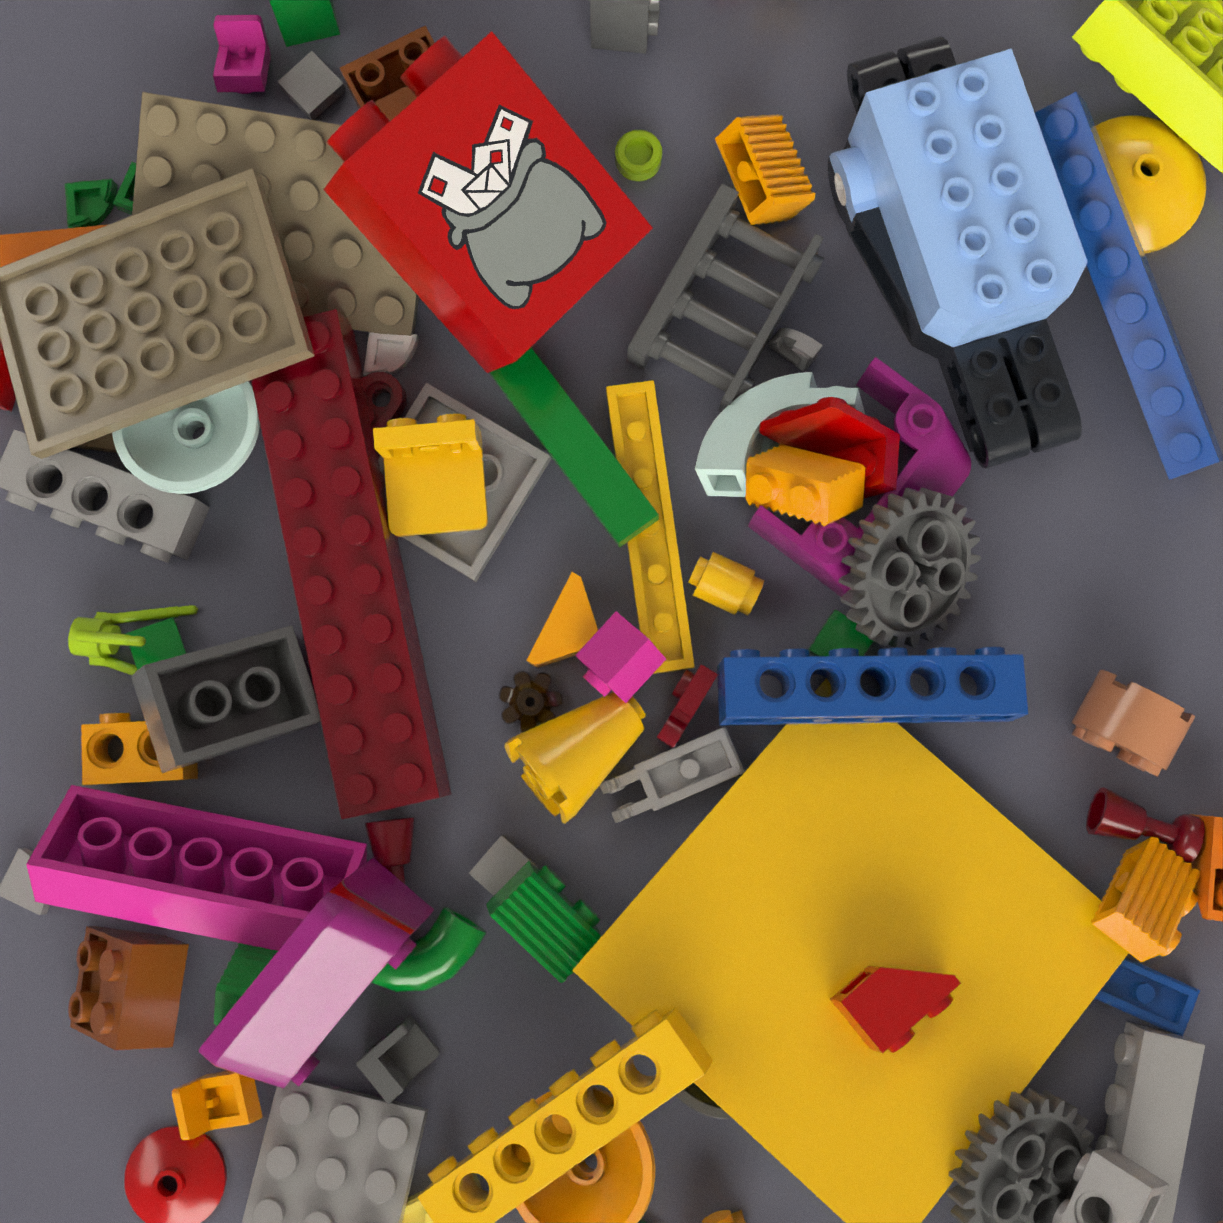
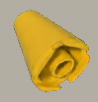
M611 692L605 697L602 696L512 737L505 743L504 747L512 764L519 758L524 763V773L521 775V778L537 799L554 817L560 813L561 822L566 824L576 816L644 731V725L641 720L645 717V713L633 696L625 703L614 692Z

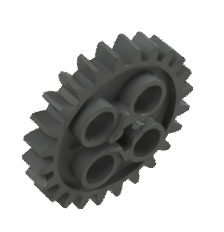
M923 487L920 491L905 488L903 497L892 493L888 495V508L877 504L873 506L875 520L872 523L862 519L859 521L864 534L861 539L856 537L849 538L848 542L856 550L853 556L842 558L841 562L850 566L851 570L850 573L839 578V583L850 587V590L840 600L842 603L851 606L846 617L857 623L855 629L885 647L890 645L894 648H902L906 644L916 648L919 638L929 642L933 640L934 627L944 631L948 629L946 616L949 613L956 616L961 614L956 603L959 598L970 599L971 594L964 587L966 582L977 580L978 575L969 570L970 565L981 560L980 555L971 552V548L980 541V537L969 533L976 522L973 519L964 517L967 508L955 503L954 497Z
M1028 1088L1025 1098L1015 1091L1011 1092L1009 1107L999 1100L994 1101V1116L990 1119L980 1113L978 1115L981 1125L979 1132L976 1133L970 1130L965 1132L966 1138L971 1143L969 1148L955 1151V1155L963 1163L962 1167L949 1171V1176L959 1183L947 1192V1196L957 1203L951 1209L950 1214L960 1223H1052L1054 1214L1060 1204L1066 1199L1070 1200L1078 1182L1073 1179L1079 1161L1086 1153L1092 1154L1093 1152L1092 1149L1087 1147L1095 1138L1093 1133L1085 1129L1088 1120L1077 1113L1078 1109L1047 1090L1040 1094L1034 1089Z

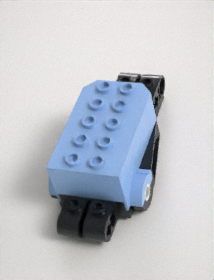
M939 36L900 48L897 51V55L889 51L850 63L847 68V82L857 116L844 150L832 153L828 159V178L833 200L840 217L845 223L850 238L911 346L938 359L969 451L974 453L977 462L982 468H989L1027 456L1030 450L1036 453L1079 440L1082 432L1080 414L1046 318L1072 294L1088 261L1012 48L957 65L948 41L944 37Z

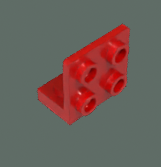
M824 397L815 404L797 410L783 411L777 417L760 422L759 433L779 444L863 464L865 467L863 499L894 491L897 488L900 434L881 424L877 418L867 416L849 406L841 398Z

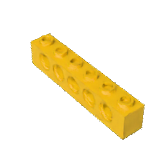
M675 1007L663 1017L657 1009L652 1011L631 1028L636 1035L621 1047L616 1039L612 1040L589 1058L594 1064L593 1067L580 1076L575 1069L570 1070L548 1087L553 1094L551 1097L539 1105L534 1098H531L508 1116L512 1123L509 1127L498 1134L492 1126L467 1145L471 1151L470 1155L460 1162H457L452 1155L431 1170L427 1175L432 1183L417 1198L433 1223H495L705 1075L713 1059L678 1009ZM641 1054L649 1057L656 1066V1075L646 1076L640 1073L634 1065V1055ZM593 1085H603L608 1088L613 1095L614 1104L605 1105L600 1103L593 1094ZM558 1114L565 1117L571 1125L572 1134H564L558 1131L553 1124L552 1115ZM512 1144H519L527 1150L530 1156L529 1163L520 1161L514 1155ZM472 1173L480 1174L486 1179L489 1191L482 1190L475 1184Z

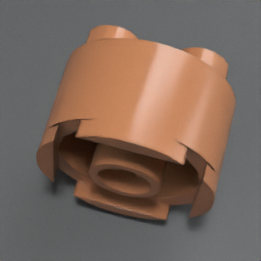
M1099 670L1071 722L1076 725L1072 735L1110 753L1115 746L1120 749L1116 758L1143 772L1146 771L1158 777L1161 769L1167 770L1194 721L1195 715L1184 712L1185 709L1143 686L1132 681L1125 686L1115 680L1117 675L1105 670Z

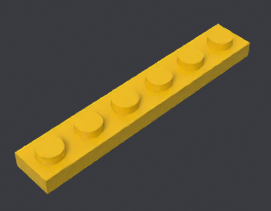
M654 380L606 386L615 458L659 514L658 521L627 542L639 631L666 658L653 674L694 669L695 665Z

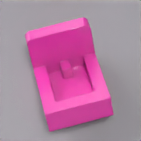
M259 15L215 16L213 26L219 49L213 79L217 92H237L240 94L265 92L271 54L262 17Z

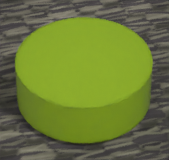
M632 130L625 133L617 142L615 149V163L618 171L625 178L632 181L648 180L658 172L662 162V146L657 137L646 130Z

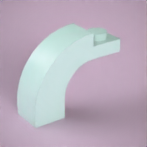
M803 372L768 380L741 394L717 416L702 441L695 471L707 496L746 497V464L750 456L754 457L755 454H761L762 451L772 450L774 446L777 447L779 443L759 433L760 422L777 417L783 411L797 410L815 404L824 397L841 398L849 406L865 414L858 388L842 386L817 388L813 373Z

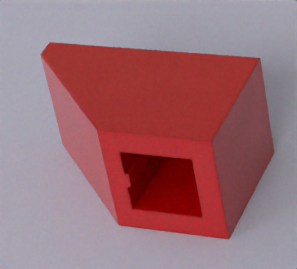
M867 966L830 1000L871 1050L883 1054L888 1049L891 1053H894L913 1038L915 1032L912 1027L925 1015L933 1018L952 1003L954 998L950 993L961 982L955 975Z

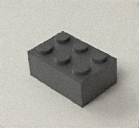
M292 625L146 664L131 676L162 773L300 731L321 722L315 693Z

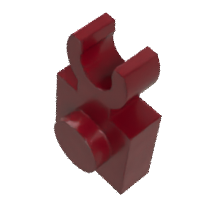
M702 664L695 674L686 669L671 694L680 700L658 734L657 739L672 748L675 747L717 678V673Z

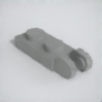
M722 727L634 765L635 769L601 783L600 788L603 794H612L640 779L647 797L634 803L629 802L617 807L616 811L611 814L615 823H618L651 808L653 811L659 810L743 774L745 771L726 727Z

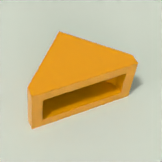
M571 572L526 660L529 664L539 668L573 657L598 631L581 576Z

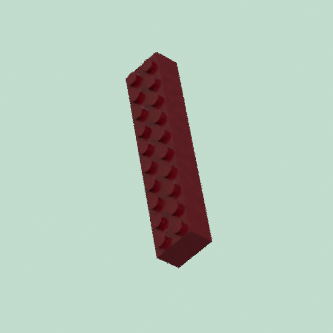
M337 309L303 317L315 354L314 357L255 378L251 382L342 820L441 798L452 793L398 538L389 530L386 484L378 461L380 454L374 448L373 425L370 423L367 406H369L367 394L363 390L361 380L363 373L355 335L351 323Z

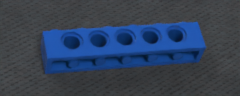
M939 647L926 650V655L908 656V649L906 648L880 649L877 651L878 656H859V650L854 648L833 649L828 651L829 656H810L807 649H786L779 652V657H760L759 650L740 649L731 651L730 657H724L717 666L719 725L1007 722L1028 715L1023 654L1006 655L1004 647L979 648L975 650V655H957L956 648ZM911 673L919 674L927 681V696H921L912 689L910 685ZM961 673H966L974 679L977 686L975 695H970L962 689L959 681ZM861 674H869L877 679L880 685L878 697L870 696L863 691L860 685ZM763 675L776 677L782 685L781 697L772 698L765 695L760 688V677ZM811 675H822L830 682V697H821L813 692L810 686Z

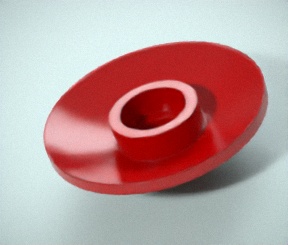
M168 1126L149 1134L132 1152L125 1170V1192L134 1212L146 1223H201L211 1215L223 1197L227 1181V1170L219 1147L208 1135L204 1133L194 1139L182 1140L179 1126ZM169 1175L176 1179L178 1185L176 1191H169L164 1187L162 1183L164 1176Z

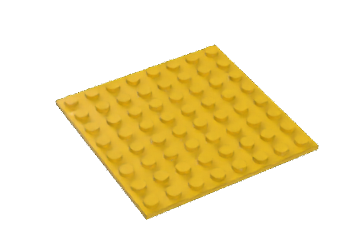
M825 679L814 693L821 697H830V682ZM898 723L786 724L572 971L632 1026L656 1009L663 1017L676 1007L713 1059L706 1074L694 1083L845 1223H922L954 1181L949 1176V1171L962 1167L963 1161L955 1155V1151L969 1148L971 1143L966 1138L965 1132L967 1130L979 1132L981 1125L978 1115L982 1113L991 1119L994 1116V1101L996 1100L1009 1107L1011 1092L1022 1093L1129 953L1091 923V920L1095 917L1094 913L1099 909L1098 905L1102 902L1097 896ZM867 966L955 975L961 982L950 993L954 998L952 1003L933 1018L925 1015L912 1027L915 1032L913 1038L894 1053H891L888 1049L883 1054L871 1050L830 1000Z

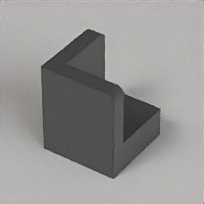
M409 1014L366 1051L357 1061L356 1065L387 1104H389L405 1090L408 1083L439 1056L440 1050L413 1016Z

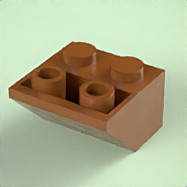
M426 25L340 67V71L358 109L370 100H373L385 115L392 120L416 99V96L400 77L420 55L435 43Z
M86 926L84 941L80 943L77 951L79 974L76 992L71 995L68 1005V1014L71 1020L70 1027L113 1050L173 1047L189 944L165 935Z

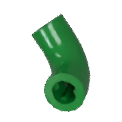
M443 907L431 929L425 936L414 941L417 944L401 965L395 970L391 965L387 964L371 983L395 992L429 990L453 978L474 955L487 932L464 915L448 907Z

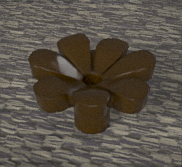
M519 671L513 676L516 686L514 688L503 686L499 691V699L509 704V707L501 713L502 720L508 725L513 724L517 720L521 721L520 731L522 733L536 727L537 722L543 724L556 718V715L550 709L551 707L560 706L563 702V696L560 691H548L552 679L544 672L537 674L534 681H531L526 671ZM529 697L535 700V704L531 707L525 703Z

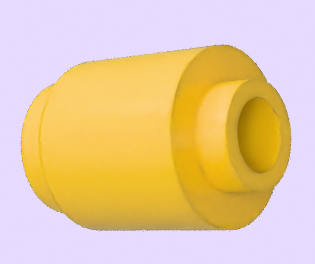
M713 551L709 560L701 556L699 557L688 583L696 586L692 596L733 615L738 611L748 616L761 592L765 580L754 576L755 570Z

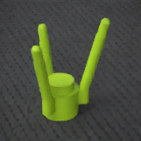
M195 605L174 606L120 613L97 612L94 618L77 617L74 619L69 630V649L73 655L89 657L90 665L109 667L133 675L137 671L136 665L110 657V654H116L120 645L144 646L146 639L142 636L121 634L120 627L114 624L194 615L198 612V608Z

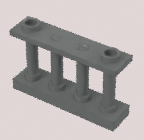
M723 183L717 190L627 349V361L643 370L651 357L656 360L662 357L724 391L725 394L721 400L719 412H722L732 401L753 387L755 380L748 376L802 280L811 284L824 261V257L817 254L824 237L815 233L806 251L802 252L756 226L750 225V223L739 218L741 213L735 210L739 192ZM731 235L794 269L782 293L717 259L718 253L712 249L719 237L722 236L728 239ZM699 276L705 279L706 276H709L772 310L759 334L693 299L694 293L689 290L696 277ZM674 316L680 320L685 316L749 351L736 375L670 340L671 334L667 333L666 330Z

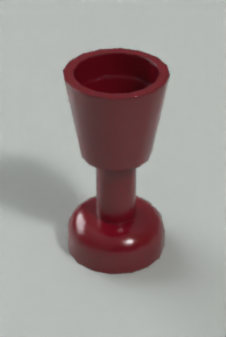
M1101 787L1094 795L1086 820V830L1088 834L1129 840H1137L1141 835L1148 838H1159V841L1167 844L1169 850L1175 851L1176 856L1183 857L1186 863H1192L1198 856L1205 833L1204 821L1200 817L1182 814L1172 824L1148 817L1144 807L1105 787Z
M414 817L366 822L365 827L373 857L405 884L404 865L411 862Z

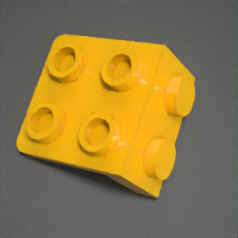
M445 414L437 417V423L417 424L415 419L398 418L387 421V427L373 428L374 448L384 458L388 525L392 534L403 537L481 530L486 527L488 512L482 436L474 419L467 420V416L464 414Z

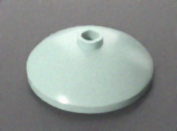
M250 381L112 432L114 445L121 461L143 483L168 493H195L224 482L245 463L258 438L260 421L253 386ZM200 427H205L202 436L193 439L194 431Z

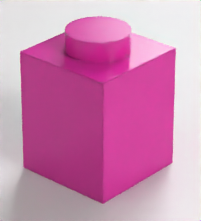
M617 611L575 655L589 669L583 676L589 684L604 697L612 690L625 703L666 660L656 646Z

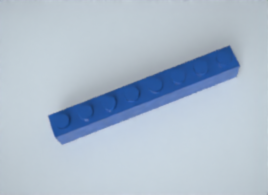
M1074 92L1035 112V116L1088 261L1086 266L1169 480L1223 461V454L1088 106L1077 92Z

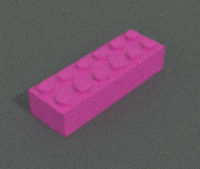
M71 785L26 865L35 902L279 951L315 905L333 887L367 862V844Z

